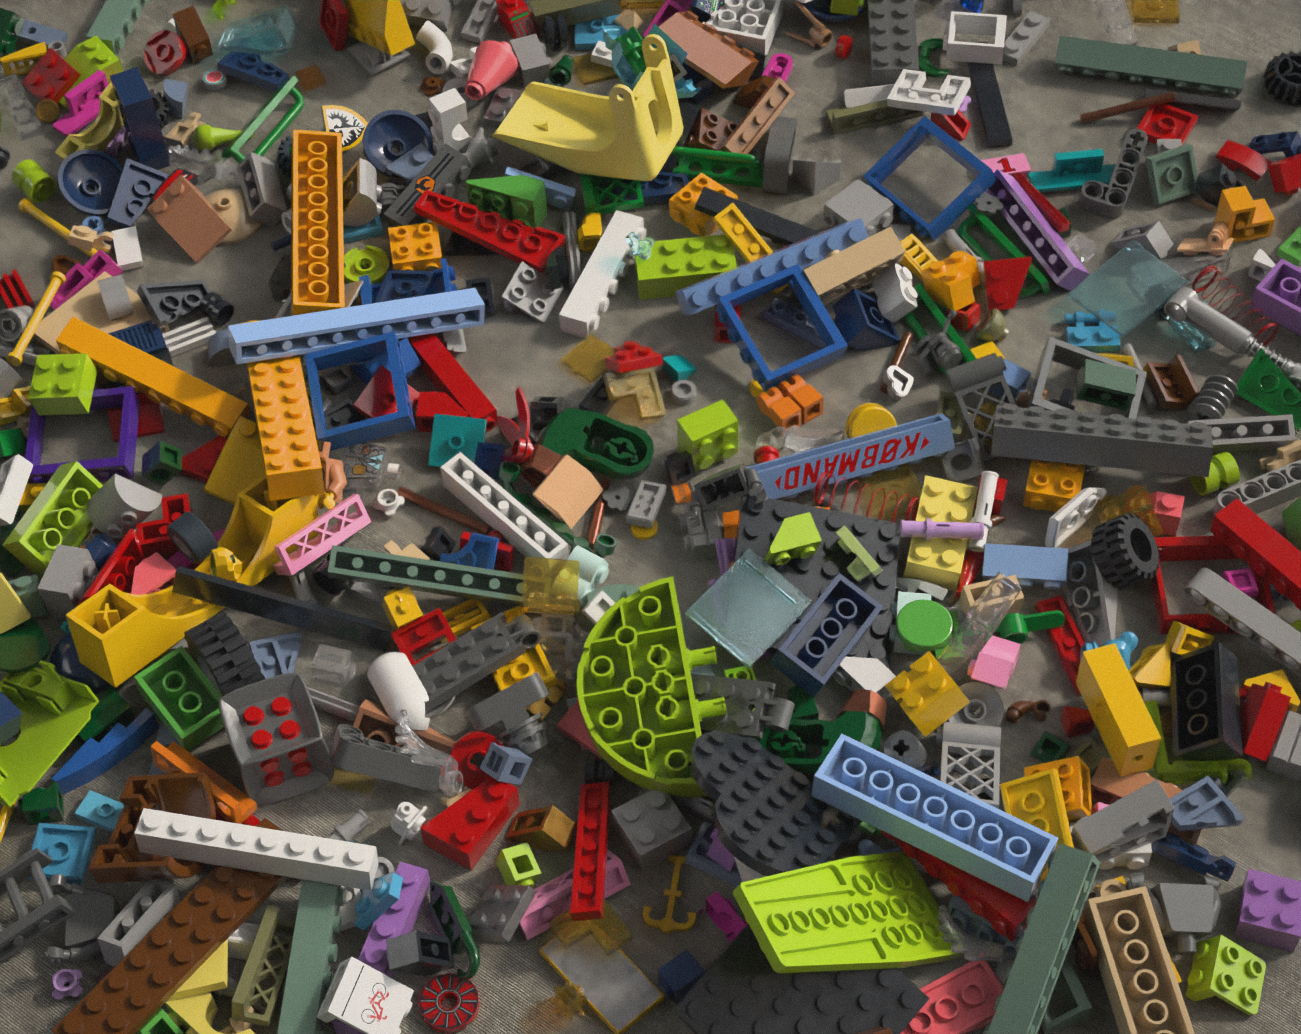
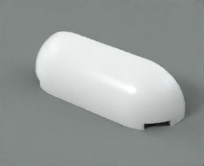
M389 652L376 658L370 665L367 676L391 719L404 727L414 730H428L430 718H425L424 702L429 701V698L404 653Z

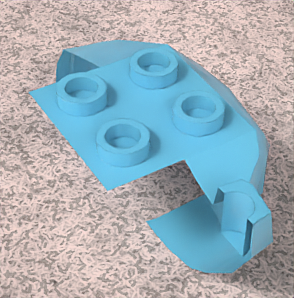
M654 23L648 35L655 34L660 36L665 41L668 54L674 53L682 65L688 53ZM603 26V40L605 41L606 48L612 51L614 71L625 85L634 89L644 72L640 71L638 76L635 75L622 54L623 49L620 43L615 41L616 38L622 36L628 30L621 26ZM651 44L653 48H657L655 44ZM683 77L674 83L677 98L693 97L701 88H695L691 79L685 81Z

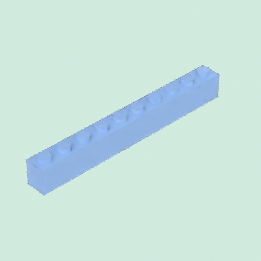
M470 288L229 325V348L236 364L312 353L393 331L397 338L400 339L484 325L485 304L477 290Z

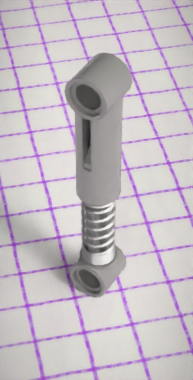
M1179 287L1164 305V311L1169 318L1177 322H1187L1237 354L1241 352L1243 354L1247 353L1248 358L1251 356L1255 357L1259 349L1262 348L1301 394V362L1286 361L1287 357L1283 359L1280 357L1281 354L1277 355L1274 353L1275 350H1268L1269 346L1265 348L1262 346L1263 342L1257 343V339L1251 336L1252 332L1200 301L1196 292L1191 288Z

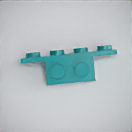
M1102 149L1055 153L1052 170L1029 172L1028 179L1040 193L1082 189L1083 184L1091 180L1109 185L1116 164L1103 165L1104 153Z

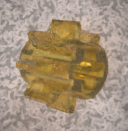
M567 980L565 986L560 988L554 986L556 994L549 1001L552 1005H558L554 1011L558 1017L565 1013L567 1019L572 1021L574 1015L578 1013L584 1015L582 1010L583 1004L589 1003V999L586 996H580L584 991L581 984L577 985L574 989L571 982ZM569 996H573L574 999L570 1000L569 1005L566 1006L564 1002L569 1001Z

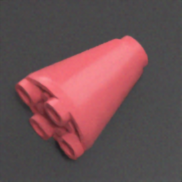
M488 40L482 41L476 48L465 84V93L472 100L484 98L517 73L519 65L509 43Z

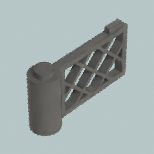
M996 353L945 371L948 383L956 397L972 438H977L984 464L1003 457L991 454L986 456L983 449L986 439L993 441V436L989 432L995 423L996 411L993 416L979 411L984 400L1002 406L1007 404L1004 402L1005 398H1007L1009 404L1016 405L1003 374V371L1007 370L1002 356L997 357ZM1001 384L1004 391L1001 400L987 395L990 387ZM972 394L981 399L977 408L973 409L965 405L963 397ZM977 416L990 421L986 432L975 429L973 423ZM978 435L983 437L981 442Z

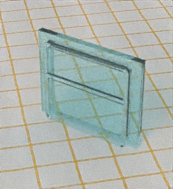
M749 548L685 614L749 669L813 601Z

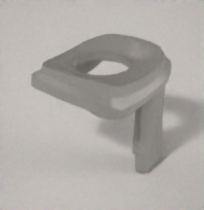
M975 437L972 440L968 439L956 443L954 450L947 451L946 455L940 457L946 475L953 482L962 483L973 480L984 471V461L980 454L979 443ZM961 455L968 456L972 460L971 466L965 470H956L951 465L952 460Z

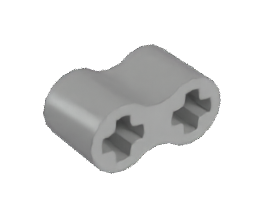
M122 274L97 281L109 320L134 314Z

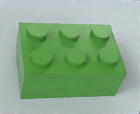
M182 645L134 676L140 694L185 750L189 751L224 727L218 707V701L222 698L221 694Z

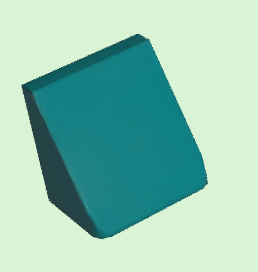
M681 354L662 358V370L675 382L686 380L698 371Z

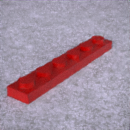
M609 782L584 784L580 788L570 911L573 922L603 919L611 800Z

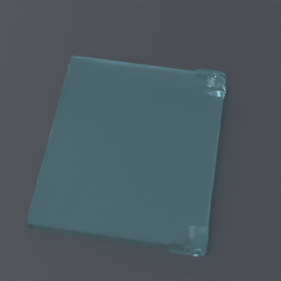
M1132 240L1069 292L1068 296L1121 337H1124L1171 298L1179 287L1185 286L1188 280L1144 249L1140 243Z

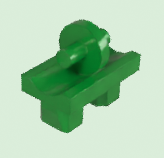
M633 26L625 34L616 38L615 41L620 43L623 49L622 54L635 75L638 76L640 71L642 73L645 72L646 65L642 50L643 39L636 27Z

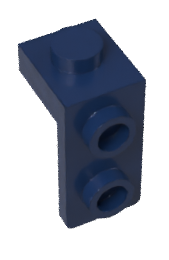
M1298 131L1259 135L1252 139L1249 148L1259 154L1284 152L1286 158L1301 153V137Z

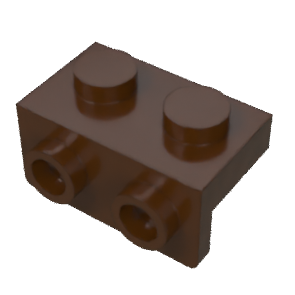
M1175 355L1168 364L1147 362L1143 367V371L1147 372L1146 377L1161 408L1187 409L1199 394V390L1181 355Z

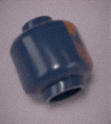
M101 532L99 535L96 533L90 534L78 548L89 550L99 572L117 545L110 537Z

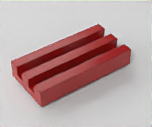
M16 269L11 271L12 275L3 274V278L0 279V295L7 308L14 307L3 288V285L6 284L18 307L24 305L31 308L35 307ZM13 281H16L27 304H23L12 284Z

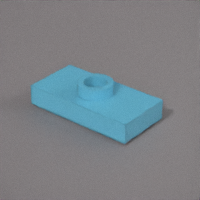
M90 790L76 810L75 815L78 819L113 833L124 805Z

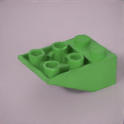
M524 175L466 181L468 203L477 206L480 211L486 213L493 211L499 213L502 218L511 221L517 219L523 221V225L535 229L536 226L541 227L547 216L545 181Z

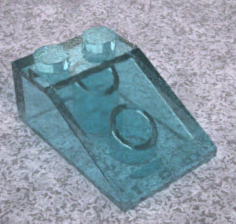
M288 4L228 23L218 47L220 50L272 56L278 53L283 55L291 50L300 26Z

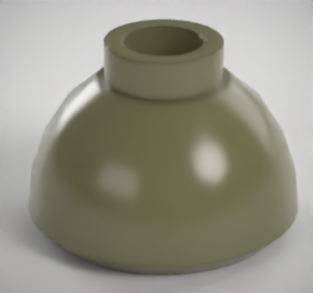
M998 309L990 310L979 323L975 332L976 338L985 342L995 340L1002 342L1009 333L1002 313Z

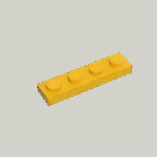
M731 203L712 219L746 262L773 252L734 203ZM789 283L777 289H774L771 292L774 296H776L779 292L786 288L789 285Z

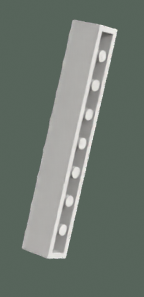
M143 808L135 831L138 849L142 853L166 857L172 856V858L370 891L372 890L378 868L376 846Z

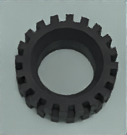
M221 612L184 632L187 646L192 652L191 655L194 661L222 697L236 689L265 679L258 662L254 658L253 652L247 646L246 640L241 636L239 629L225 612Z

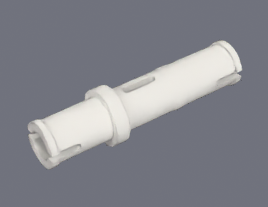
M983 471L981 473L975 514L971 518L970 523L983 522L984 537L983 540L970 539L968 549L971 551H985L988 530L992 527L990 517L997 479L999 477L993 471Z

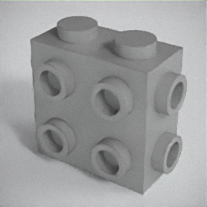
M857 179L824 204L823 221L833 228L847 221L862 218L868 237H870L883 227L886 228L893 220L894 204L888 198L873 190L871 186Z

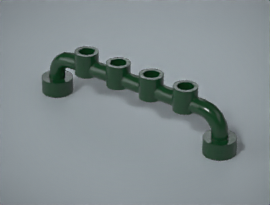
M504 461L500 464L498 476L502 479V488L571 546L570 554L577 545L603 559L606 555L614 553L617 541L613 536L605 533L598 534L593 550L589 547V542L586 539L576 537L569 532L570 528L568 525L557 523L550 517L551 513L548 510L538 508L531 503L532 499L530 496L519 494L514 489L512 482L518 480L521 471L518 464L511 461Z

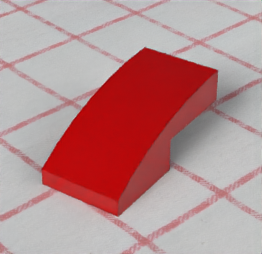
M1227 140L1215 155V158L1231 171L1239 167L1256 182L1266 172L1268 164L1272 163L1251 148Z

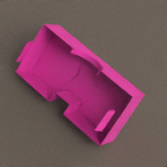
M718 891L705 899L706 913L717 927L724 931L727 939L731 942L747 924L746 920L740 919L736 914L737 911L732 901L727 897L724 899ZM703 907L699 910V916L703 914Z

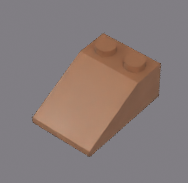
M182 175L147 208L156 221L197 264L232 231L198 188Z

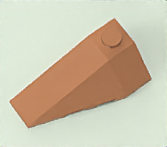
M367 699L364 700L353 724V727L363 732L364 738L437 756L447 762L444 773H452L449 756L456 740L428 727V730H414L404 727L390 718L383 705Z

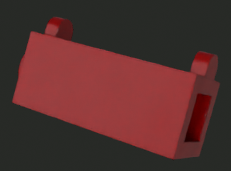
M1265 682L1264 686L1252 683L1241 711L1243 754L1267 762L1291 699L1290 696L1280 693L1282 687L1269 682Z

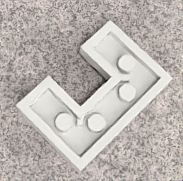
M903 69L887 97V105L901 109L955 116L971 86L970 78L947 75L940 90L922 88L926 81L925 72Z

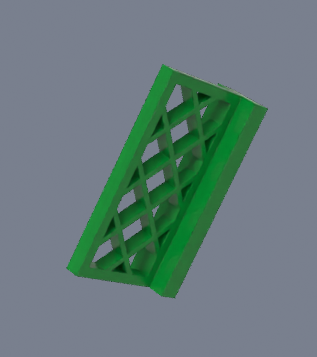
M580 174L587 214H606L616 212V210L624 211L644 207L640 181L633 180L627 185L621 182L623 180L621 178L614 179L612 177H595V175ZM603 180L610 183L606 189L598 186ZM616 185L624 190L619 196L611 193L616 188ZM629 193L636 195L638 197L637 200L627 201L623 198L627 196ZM606 197L613 200L611 204L600 206V203Z

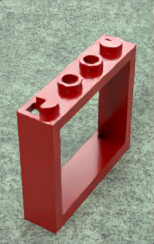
M1214 535L1154 537L1157 549H1159V569H1157V574L1150 580L1160 635L1169 633L1174 620L1208 634L1237 633L1210 613L1169 615L1160 562L1240 558L1226 544L1217 540ZM1249 565L1259 589L1258 595L1255 596L1256 602L1275 614L1269 581L1263 576L1258 575Z

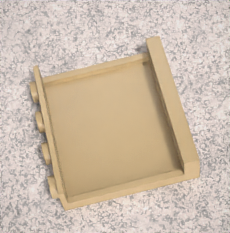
M104 271L45 317L38 325L33 335L35 345L48 347L56 354H60L56 339L72 317L107 334L152 319L139 295L126 287L134 314L109 320L97 282L112 277ZM168 324L160 327L162 334L170 331ZM97 371L96 383L99 388L108 382L109 379L103 373Z

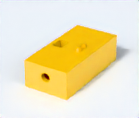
M1116 644L1083 651L1076 684L1119 776L1122 777L1153 768L1161 736Z

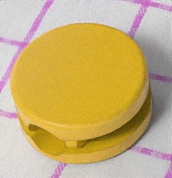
M865 403L856 407L849 414L845 430L847 438L850 439L897 426L893 415L881 405Z

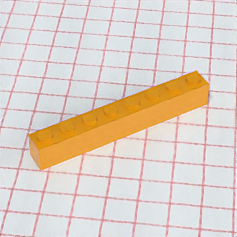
M75 317L70 319L56 339L60 354L87 353L97 371L103 373L110 381H119L125 384L126 387L132 386L136 393L141 392L147 395L154 403L160 404L161 402L167 405L176 414L182 415L183 413L189 416L198 425L204 426L205 424L213 428L220 436H229L240 416L249 419L251 416L248 403Z

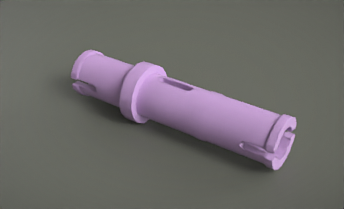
M925 519V521L901 520L900 537H924L925 540H931V538L983 540L984 523L932 522V519Z

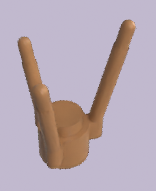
M795 0V4L814 25L809 31L811 39L789 31L786 32V35L808 43L813 48L817 45L826 47L833 38V32L821 24L804 5Z

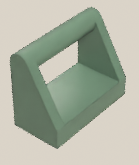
M1067 955L1057 982L1071 1010L1051 1020L1046 1009L1041 1022V1027L1045 1034L1087 1021L1092 1011V1005Z

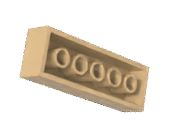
M1146 886L1088 899L1082 916L1087 932L1097 951L1098 967L1119 1033L1195 1034Z

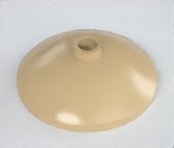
M221 189L205 197L232 229L218 245H231L245 241L261 228L262 222L250 218L242 189Z

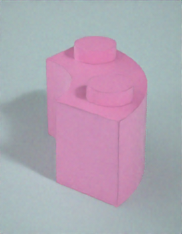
M988 634L986 641L980 642L976 653L977 660H971L967 675L971 676V680L1005 690L1020 653V644Z

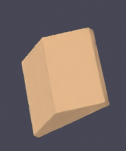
M566 454L533 492V495L562 523L568 525L571 530L602 493L603 488L589 470Z

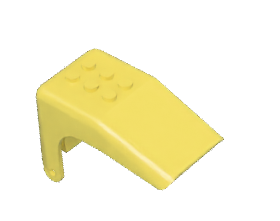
M649 34L644 38L642 50L646 70L633 91L626 85L617 84L612 87L609 96H601L539 82L529 83L492 137L578 174L652 181L659 174L683 133V123L665 41L655 34ZM651 44H655L657 48H653ZM618 94H622L625 98H620Z

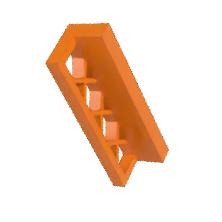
M156 741L150 746L154 766L165 774L204 772L213 792L216 812L228 822L242 824L257 810V804L254 800L173 741L168 747H164Z

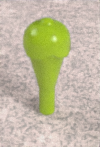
M202 124L195 128L192 141L199 150L210 151L214 147L233 141L242 130H229Z

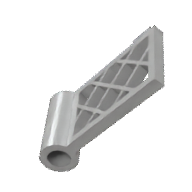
M944 722L943 727L937 728L936 744H941L940 781L999 809L1001 727ZM948 753H958L963 757L955 760ZM988 756L993 757V759L984 763L978 757ZM971 762L977 768L969 771L963 765ZM956 770L963 776L954 779L948 773ZM985 773L992 779L984 782L977 776ZM970 781L977 787L968 790L963 784ZM985 792L992 800L980 799L977 795Z

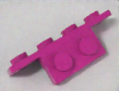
M98 70L64 95L69 113L53 123V128L67 137L69 134H75L97 117L100 109L99 96L109 85L105 73Z

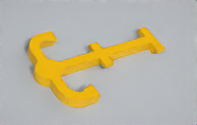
M669 855V861L675 863L671 890H664V896H669L666 917L662 920L651 919L649 913L652 907L644 906L643 909L645 924L649 927L660 928L665 934H670L674 930L688 931L693 928L696 920V913L693 912L687 913L689 918L687 923H676L672 919L675 898L682 897V891H677L681 864H687L684 862L686 857Z

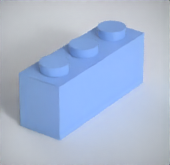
M985 543L983 578L984 581L1016 575L1022 588H1031L1033 584L1044 585L1045 589L1059 590L1060 586H1067L1069 552L1066 548Z

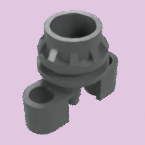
M538 672L465 710L475 731H482L502 720L507 730L497 735L498 739L505 737L507 742L503 743L504 747L518 749L524 754L529 755L550 743L546 736L547 725L545 721L542 723L538 721V718L543 716L540 712L530 718L525 707L550 694Z

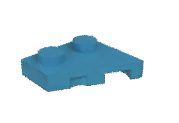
M392 872L375 878L371 891L362 889L360 900L355 907L357 915L354 925L363 931L366 930L397 902L403 878Z

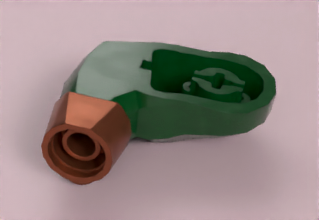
M566 408L554 416L542 429L535 445H533V453L523 463L520 473L530 486L537 489L563 456L567 454L590 472H599L617 479H633L642 475L649 468L654 454L653 440L645 430L623 424L604 414Z
M856 689L850 692L837 719L833 722L819 719L801 720L791 718L787 733L775 732L765 727L762 740L757 741L764 749L782 758L785 764L796 772L804 774L813 783L816 772L841 734L879 751L881 734L884 732L887 703L883 697L871 690Z

